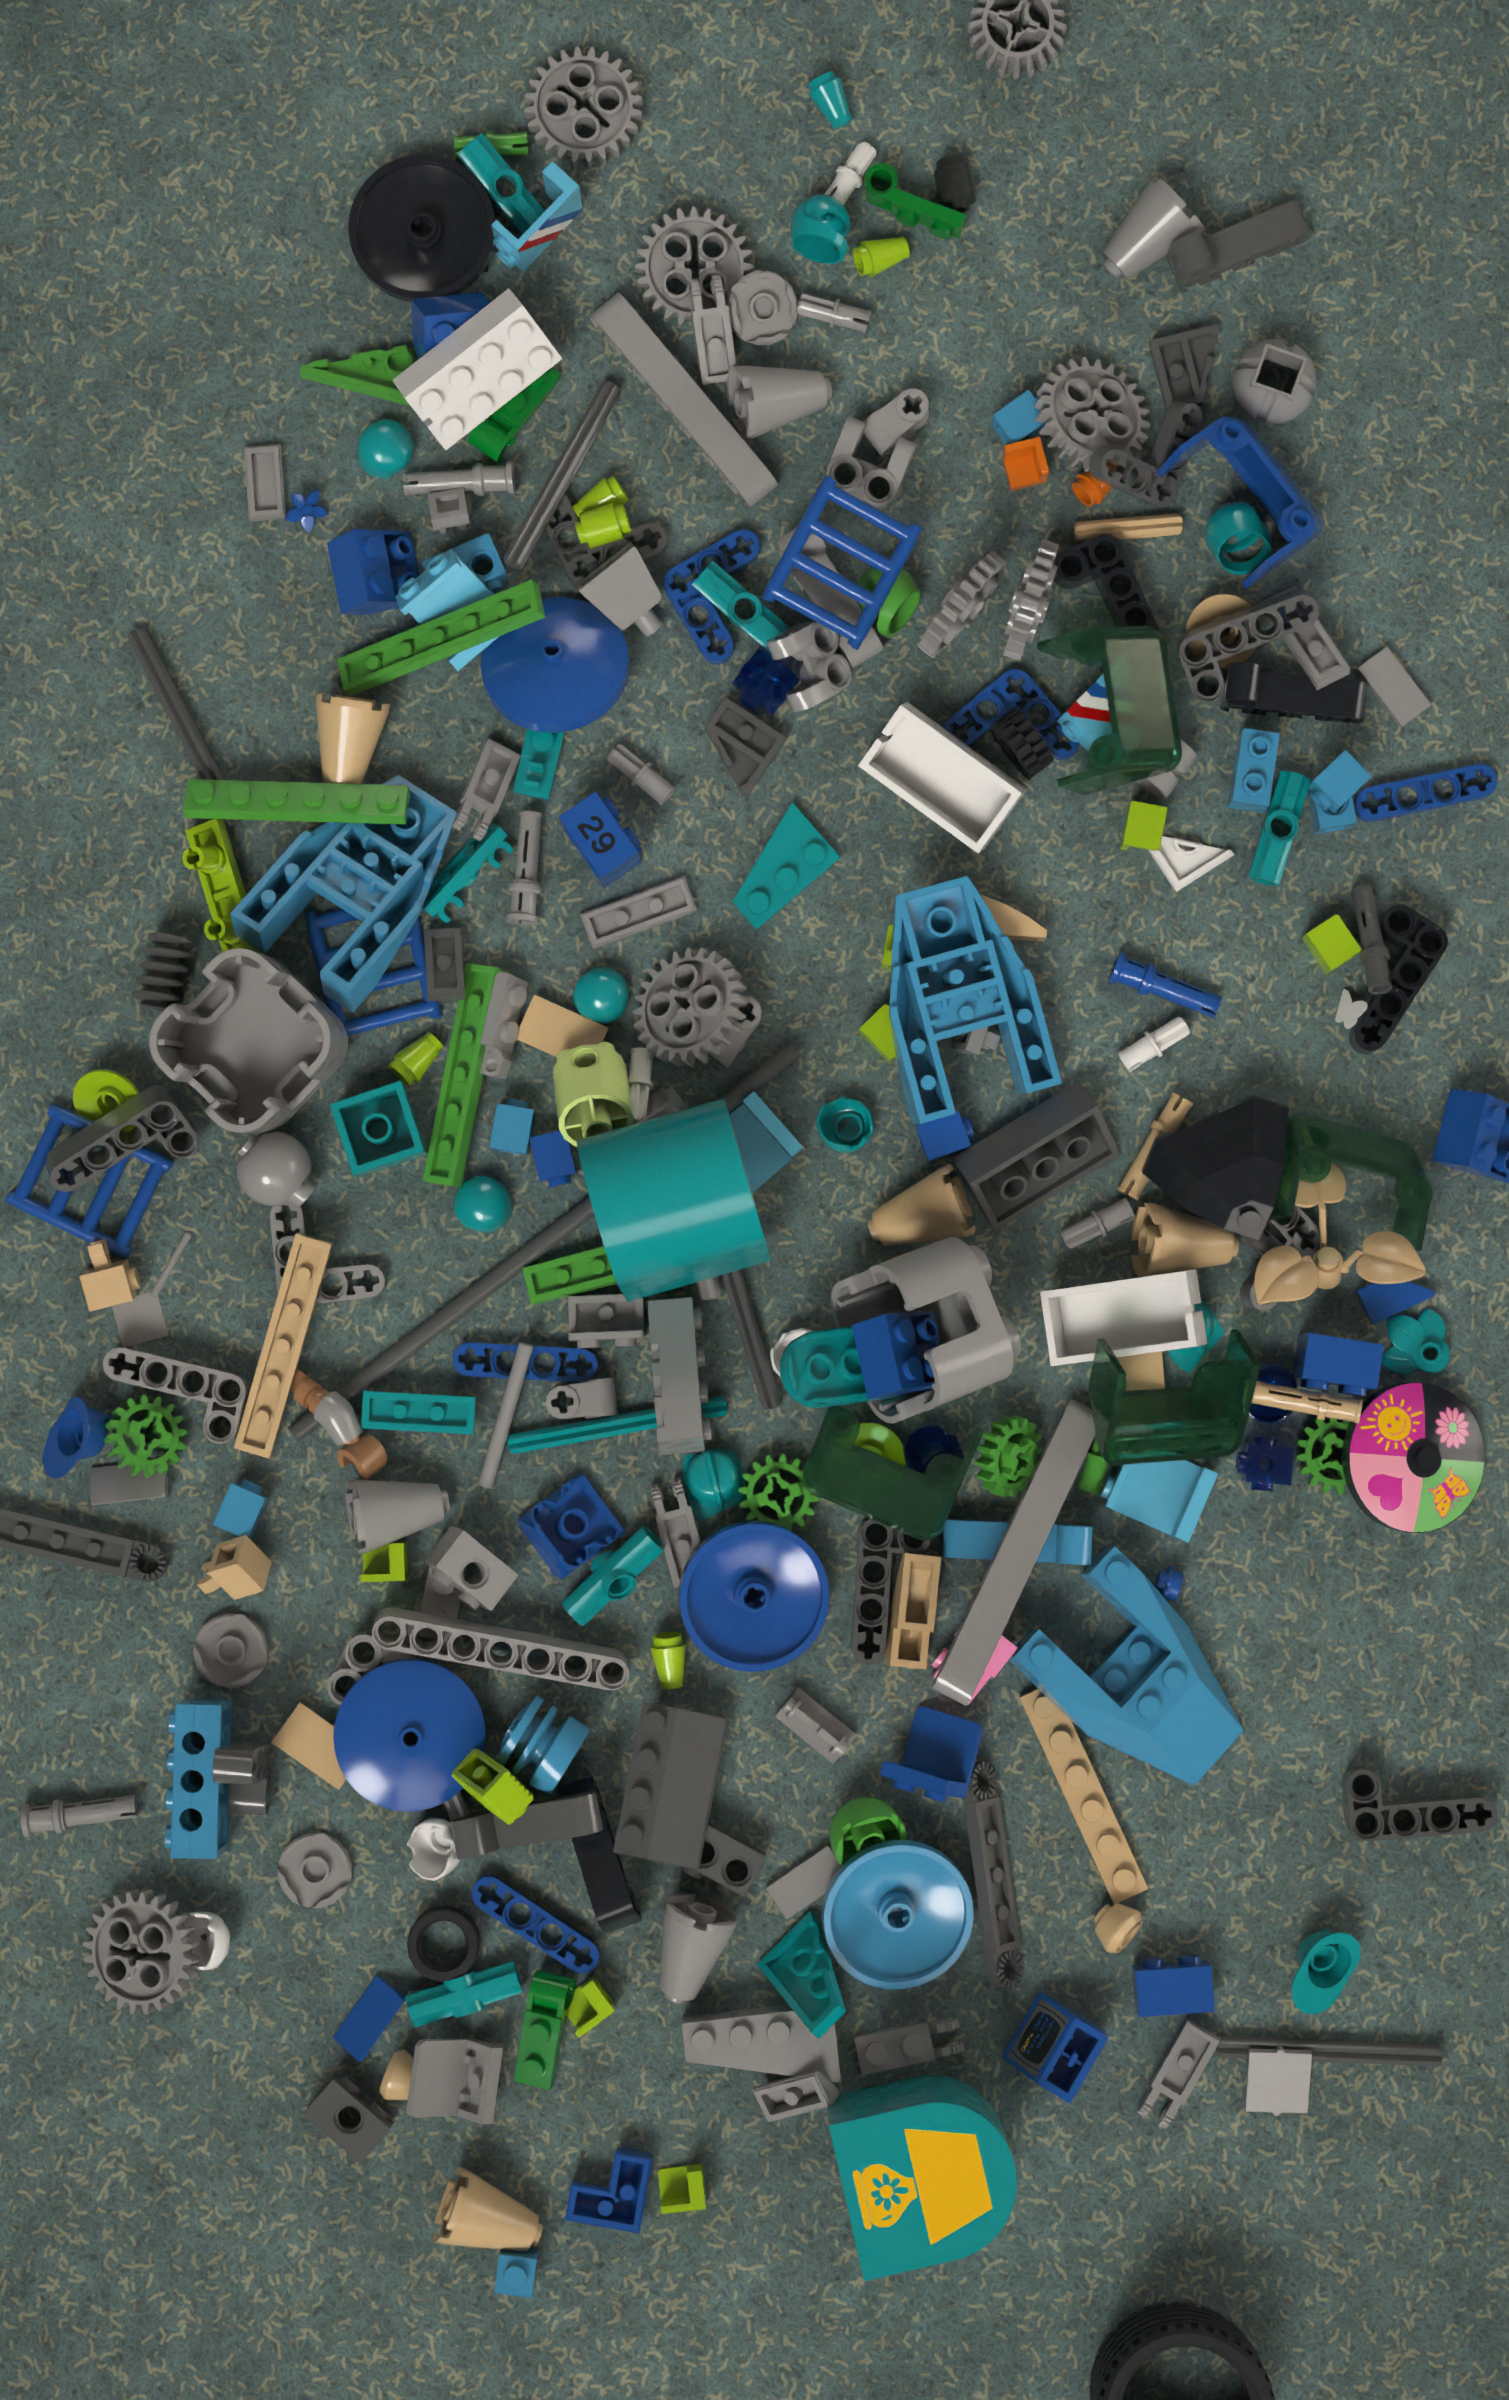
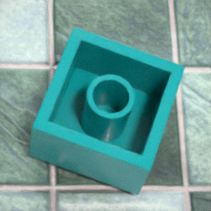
M401 1080L329 1104L353 1176L361 1178L428 1155L406 1085Z

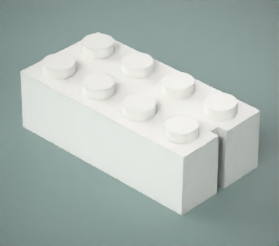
M508 288L392 381L439 443L447 450L562 360V357L525 307Z
M908 702L899 706L883 729L882 733L884 736L876 739L858 765L978 854L985 849L1027 790V788Z
M1196 1269L1040 1292L1051 1366L1197 1347L1207 1344L1203 1311H1195L1194 1304L1201 1303Z

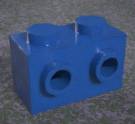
M1201 1955L1179 1956L1178 1962L1163 1963V1958L1159 1957L1144 1958L1140 1960L1141 1965H1132L1135 2012L1139 2017L1215 2012L1212 1968L1207 1960H1201Z

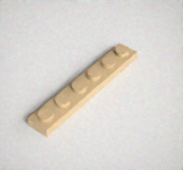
M298 1232L295 1234L234 1444L235 1449L269 1459L272 1457L332 1250V1242Z
M1038 1688L1019 1696L1113 1904L1115 1905L1147 1890V1884L1072 1721Z

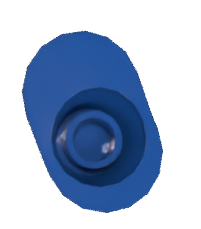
M74 1397L70 1399L48 1434L42 1456L43 1467L48 1476L56 1479L61 1478L72 1469L78 1460L99 1454L103 1449L104 1438L109 1430L105 1427V1424L112 1420L111 1416L87 1407L82 1398Z

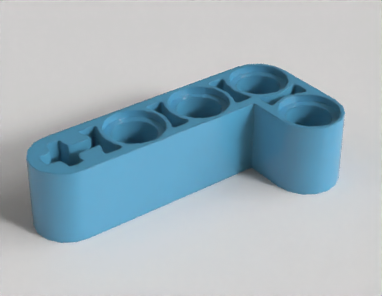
M943 1519L942 1557L992 1560L1009 1522ZM1053 1524L1036 1562L1091 1565L1093 1527L1089 1525Z

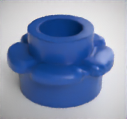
M1172 1565L1167 1568V1572L1159 1570L1154 1587L1165 1599L1175 1601L1182 1585L1183 1573L1173 1570L1174 1566Z

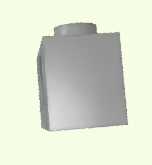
M454 1526L448 1529L424 1561L434 1569L430 1575L446 1588H449L451 1584L461 1591L458 1598L475 1611L479 1606L492 1611L518 1577L516 1572L467 1532ZM473 1562L475 1566L474 1574L470 1579L465 1580L463 1577L464 1568Z

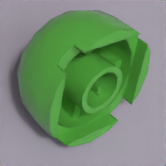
M872 1796L856 1798L840 1807L832 1817L828 1833L832 1851L841 1866L850 1857L866 1847L885 1841L906 1840L907 1838L905 1826L897 1812L887 1802Z

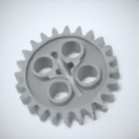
M579 46L575 47L574 57L569 58L564 50H561L562 61L558 63L553 58L548 57L549 70L537 67V76L540 81L530 79L529 88L534 93H527L524 96L526 104L530 105V107L524 109L525 118L533 119L527 124L529 133L538 132L534 137L535 144L538 146L546 143L545 154L547 156L558 151V162L560 164L568 156L571 157L573 168L578 166L580 159H585L588 168H592L593 158L598 157L601 163L605 165L607 164L606 153L608 152L617 158L620 157L618 145L621 144L628 148L631 146L630 138L627 134L638 135V126L634 122H639L643 119L642 111L637 109L643 106L642 96L636 95L640 91L639 83H629L633 78L632 70L628 69L621 72L622 60L620 58L610 64L608 51H605L600 59L596 58L594 47L590 48L587 56H582ZM579 77H585L590 80L589 84L582 88L574 86L572 82ZM563 87L568 91L569 95L558 91V88ZM608 99L618 102V106L612 110H605L600 105ZM577 103H579L581 106H585L587 103H590L591 112L584 107L581 108L580 111H578ZM555 105H563L567 108L566 112L559 116L551 114L549 110ZM598 119L610 126L607 128L599 124ZM584 127H590L596 131L589 138H582L577 134Z
M692 206L690 217H685L682 210L678 208L676 220L674 221L667 214L663 215V228L655 223L651 224L650 230L654 238L643 235L641 242L648 249H637L636 256L645 262L636 264L634 272L645 274V276L639 278L636 285L637 287H648V290L642 296V300L654 299L655 302L651 312L655 313L663 308L665 310L664 322L669 321L674 315L677 317L678 328L682 327L685 319L690 320L692 327L690 309L693 308L688 283L692 279V272L689 269L691 260L690 238L692 236L697 238V267L702 268L699 270L697 280L701 285L703 307L715 305L713 295L708 294L703 288V283L711 279V276H721L724 298L726 300L729 289L736 280L754 270V265L744 263L745 260L751 257L752 250L740 249L745 243L746 237L739 236L734 238L733 235L737 225L734 223L725 228L723 226L725 215L722 214L716 221L711 220V209L708 208L703 217H698L696 207ZM672 242H677L683 245L686 253L681 257L675 258L667 253L665 247ZM710 242L716 243L720 246L722 254L715 258L708 257L703 252V245ZM672 279H678L684 283L686 290L679 295L672 294L668 291L666 283Z
M1083 357L1078 364L1073 359H1069L1064 366L1061 364L1057 365L1053 372L1047 375L1042 381V386L1036 392L1039 399L1034 403V407L1041 410L1035 417V421L1045 423V426L1039 432L1040 435H1050L1052 438L1047 446L1051 448L1058 445L1060 448L1059 459L1068 454L1071 456L1070 465L1072 467L1078 461L1083 462L1084 471L1088 472L1090 457L1100 447L1118 449L1136 457L1143 449L1141 446L1148 439L1145 432L1150 427V423L1143 420L1149 414V410L1139 407L1145 398L1144 396H1134L1132 392L1137 385L1136 383L1129 385L1124 383L1126 378L1125 372L1117 377L1113 374V364L1104 370L1102 369L1100 359H1096L1090 366L1086 357ZM1106 461L1105 466L1111 471H1116L1118 466Z
M1042 539L1036 558L1030 557L1024 577L1019 579L1008 611L1011 615L1005 634L1009 635V639L1003 654L1004 656L1020 661L1026 642H1033L1039 622L1043 623L1054 590L1051 586L1058 566L1054 565L1053 562L1059 544Z
M991 551L983 560L976 563L969 570L961 582L957 580L941 602V608L926 627L927 632L921 638L922 640L918 648L931 658H935L943 648L949 647L957 639L964 628L969 629L985 607V601L1000 582L998 578L1004 572L1007 561L996 552Z
M687 948L685 957L676 951L673 952V962L670 964L661 959L662 970L660 972L650 969L649 972L653 980L651 983L641 982V986L646 989V992L643 995L635 996V999L642 1003V1007L633 1010V1014L641 1019L634 1024V1028L641 1032L638 1037L639 1041L644 1043L646 1050L665 1063L669 1061L677 1067L681 1065L682 1061L688 1066L693 1067L695 1058H698L703 1063H707V1052L709 1051L719 1056L720 1049L718 1045L721 1042L729 1046L732 1044L727 1036L729 1032H740V1029L734 1023L736 1020L746 1018V1015L739 1011V1007L748 1004V1000L740 995L747 990V986L739 981L742 974L734 969V964L716 951L710 953L706 949L700 948L698 953H696L691 948Z
M138 1889L127 1892V1894L121 1893L113 1896V1900L102 1904L103 1911L92 1915L97 1924L86 1927V1931L93 1936V1939L83 1942V1946L91 1949L92 1954L83 1958V1961L93 1963L94 1968L88 1972L87 1976H98L99 1982L94 1989L96 1991L103 1988L108 1990L105 1995L106 2002L118 1998V2010L129 2006L131 2014H136L143 2010L145 2015L155 2012L156 2009L158 2011L170 2007V2004L182 1999L180 1993L191 1989L187 1980L198 1975L190 1967L191 1964L201 1961L199 1956L192 1954V1949L199 1946L200 1942L190 1940L189 1937L196 1930V1927H185L184 1922L189 1916L188 1912L177 1915L176 1910L179 1903L175 1901L165 1905V1893L154 1897L152 1889L143 1891L141 1894ZM124 1923L129 1929V1937L124 1932ZM157 1929H159L163 1935V1943L159 1940L157 1936ZM113 1946L122 1948L125 1951L114 1950ZM134 1947H137V1950H136V1951H135V1950H129V1949H132V1948H134ZM159 1952L168 1953V1954H170V1957H167V1956H165V1955L158 1954V1953H159ZM146 1953H155L146 1957ZM120 1960L126 1967V1974L120 1969ZM154 1966L160 1973V1980L154 1974Z

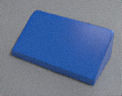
M376 1975L333 2038L354 2058L362 2062L406 2000V1995Z

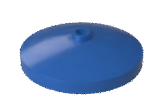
M573 598L542 599L545 618L499 636L482 651V679L486 693L494 707L514 724L538 732L556 733L571 731L596 721L606 714L618 701L629 677L630 660L628 648L621 629L593 604Z
M745 1521L719 1529L707 1537L694 1550L681 1575L678 1602L682 1621L689 1636L706 1656L731 1669L758 1672L783 1666L796 1659L811 1646L826 1620L829 1608V1584L820 1559L802 1537L790 1529L775 1523ZM754 1587V1589L758 1590L756 1596L747 1597V1590Z
M413 1658L397 1659L369 1670L349 1688L340 1703L335 1717L333 1732L334 1749L338 1764L345 1778L364 1798L390 1810L421 1811L450 1800L463 1789L451 1776L452 1771L472 1749H479L484 1752L485 1722L474 1693L462 1678L453 1671L428 1660ZM407 1732H415L418 1737L415 1738L414 1744L409 1745L406 1740H403Z

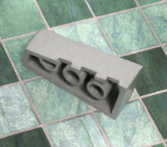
M692 1297L647 1301L650 1345L653 1357L652 1374L656 1395L654 1402L658 1429H656L660 1455L705 1451L704 1441L712 1440L710 1417H702L701 1404L709 1403L707 1381L699 1380L698 1367L706 1366L704 1344L697 1345L696 1330H703L701 1308L693 1307Z
M789 2005L682 2017L686 2062L786 2076H796L818 2070L830 2082L841 2083L835 2023L818 2039L809 2031Z

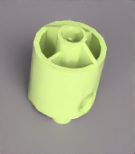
M600 1042L593 1045H581L573 1049H564L556 1056L557 1062L553 1068V1083L559 1130L566 1141L577 1147V1140L633 1124L627 1067L622 1056L615 1051L614 1045L608 1042Z

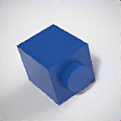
M959 1110L954 1115L922 1123L915 1127L927 1163L970 1148L969 1139L975 1138L969 1118H961Z
M560 1130L529 1137L539 1181L541 1183L548 1182L549 1188L570 1184V1177L578 1174L571 1144L564 1139Z

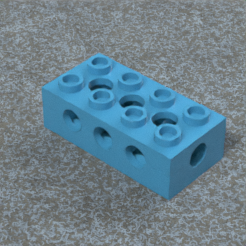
M185 1699L176 1704L175 1710H170L169 1733H175L174 1748H169L167 1757L168 1771H173V1787H168L166 1793L167 1810H172V1825H167L165 1829V1848H171L170 1858L217 1859L227 1851L229 1784L213 1782V1759L216 1748L231 1742L232 1700ZM194 1732H198L203 1736L205 1740L204 1748L199 1747L195 1743ZM193 1770L198 1771L202 1775L203 1786L198 1785L193 1780ZM191 1809H196L200 1812L202 1823H197L192 1818Z

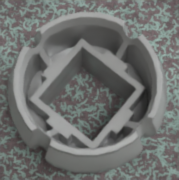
M1268 339L1248 348L1238 360V370L1234 371L1232 377V391L1241 410L1253 420L1257 417L1263 418L1264 424H1283L1300 416L1312 401L1311 393L1315 392L1317 387V373L1313 361L1307 352L1295 343L1292 346L1286 345L1284 339ZM1264 359L1298 371L1290 394L1256 382Z

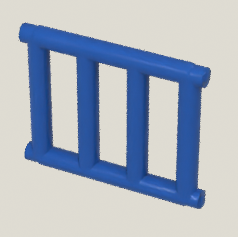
M825 475L769 579L762 598L770 602H774L775 599L849 639L847 644L853 649L858 650L909 557L922 528L912 523L909 526L901 523L836 487L837 482L832 477ZM828 500L901 539L891 559L818 520ZM810 534L816 535L883 572L873 593L803 555L801 551ZM793 566L865 605L856 625L854 626L783 587Z
M343 909L318 914L317 911H307L304 913L320 983V971L341 948L337 947L327 950L322 929L358 920ZM419 917L401 946L410 944L415 966L384 973L371 992L419 980L424 1001L345 1021L342 1005L323 993L326 1006L343 1023L348 1040L349 1035L429 1015L430 1019H438L443 1016L439 1001H428L425 943Z
M52 1103L47 1115L51 1116L16 1190L9 1192L5 1202L89 1243L106 1239L110 1253L128 1259L132 1247L129 1246L132 1237L164 1171L169 1172L174 1165V1160L147 1146H143L107 1169L81 1223L63 1214V1210L73 1191L62 1192L56 1190L49 1207L29 1198L46 1163V1156L52 1150L63 1125L66 1124L81 1131L94 1122L65 1107ZM130 1156H133L150 1164V1167L116 1238H113L96 1230V1227Z

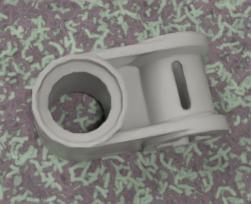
M915 388L907 389L863 421L866 423L863 434L882 457L890 454L888 450L897 444L900 437L907 439L927 422L929 417V401L927 396L921 390ZM910 404L912 407L919 405V414L915 415L912 411L906 414V405Z
M743 996L748 1000V1004L742 1006V1008L751 1005L753 1007L752 1015L755 1019L752 1022L744 1020L742 1024L737 1020L735 1021L734 1025L740 1029V1032H729L727 1036L732 1044L729 1046L721 1042L718 1045L720 1049L719 1056L711 1051L707 1052L727 1068L732 1064L739 1051L744 1048L748 1042L747 1039L761 1021V1007L751 997Z
M614 1377L554 1387L546 1397L548 1412L557 1419L585 1417L586 1419L618 1415ZM558 1392H565L567 1398H573V1405L567 1407V1413H560L558 1407H552L551 1401L557 1399Z

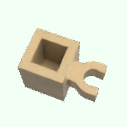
M106 1239L91 1242L87 1248L94 1268L84 1270L79 1276L89 1312L133 1301L137 1296L136 1290L141 1289L137 1269L135 1267L130 1268L128 1259L111 1263Z
M246 1535L218 1543L215 1546L211 1561L203 1563L202 1570L208 1576L199 1579L197 1586L205 1594L214 1592L222 1587L233 1600L264 1591L272 1561Z

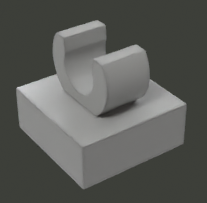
M464 487L428 494L433 530L439 529L441 534H446V528L459 526L461 531L466 529V524H470Z
M988 1027L956 1035L952 1049L964 1054L979 1055L981 1048L996 1050L1001 1036L988 1032Z

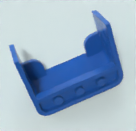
M1222 417L1179 446L1156 473L1160 478L1210 443L1228 460L1276 522L1281 535L1288 542L1286 546L1266 559L1242 583L1247 589L1311 543L1321 533L1323 522L1320 514L1252 426L1241 418Z

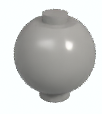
M265 1132L256 1139L250 1135L237 1150V1153L241 1156L236 1165L239 1184L252 1200L260 1204L281 1206L291 1202L298 1208L307 1200L317 1186L309 1179L312 1165L307 1150L302 1143L289 1134Z

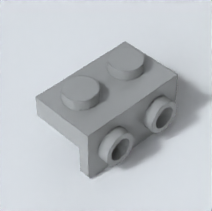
M623 1294L568 1296V1338L570 1342L577 1341V1348H599V1340H614L615 1347L637 1346V1339H645L643 1298L627 1302Z

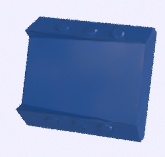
M582 1473L575 1476L517 1519L521 1531L551 1569L553 1575L561 1580L625 1533L617 1519Z

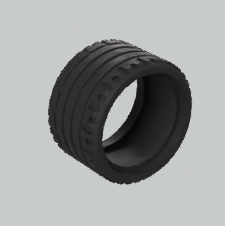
M1172 2301V2304L1168 2305L1165 2302L1157 2303V2305L1151 2307H1144V2311L1138 2314L1134 2312L1126 2320H1122L1118 2324L1116 2331L1112 2330L1099 2348L1100 2355L1095 2357L1090 2376L1092 2386H1090V2400H1123L1124 2391L1132 2375L1143 2362L1159 2352L1174 2347H1196L1219 2355L1238 2371L1241 2379V2400H1275L1269 2377L1254 2348L1248 2342L1243 2332L1230 2320L1226 2321L1222 2314L1205 2306L1199 2308L1195 2303L1190 2302L1180 2303V2301Z

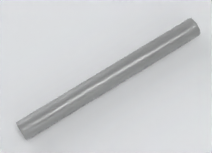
M519 1342L478 1482V1485L484 1488H493L533 1350V1346L527 1343Z

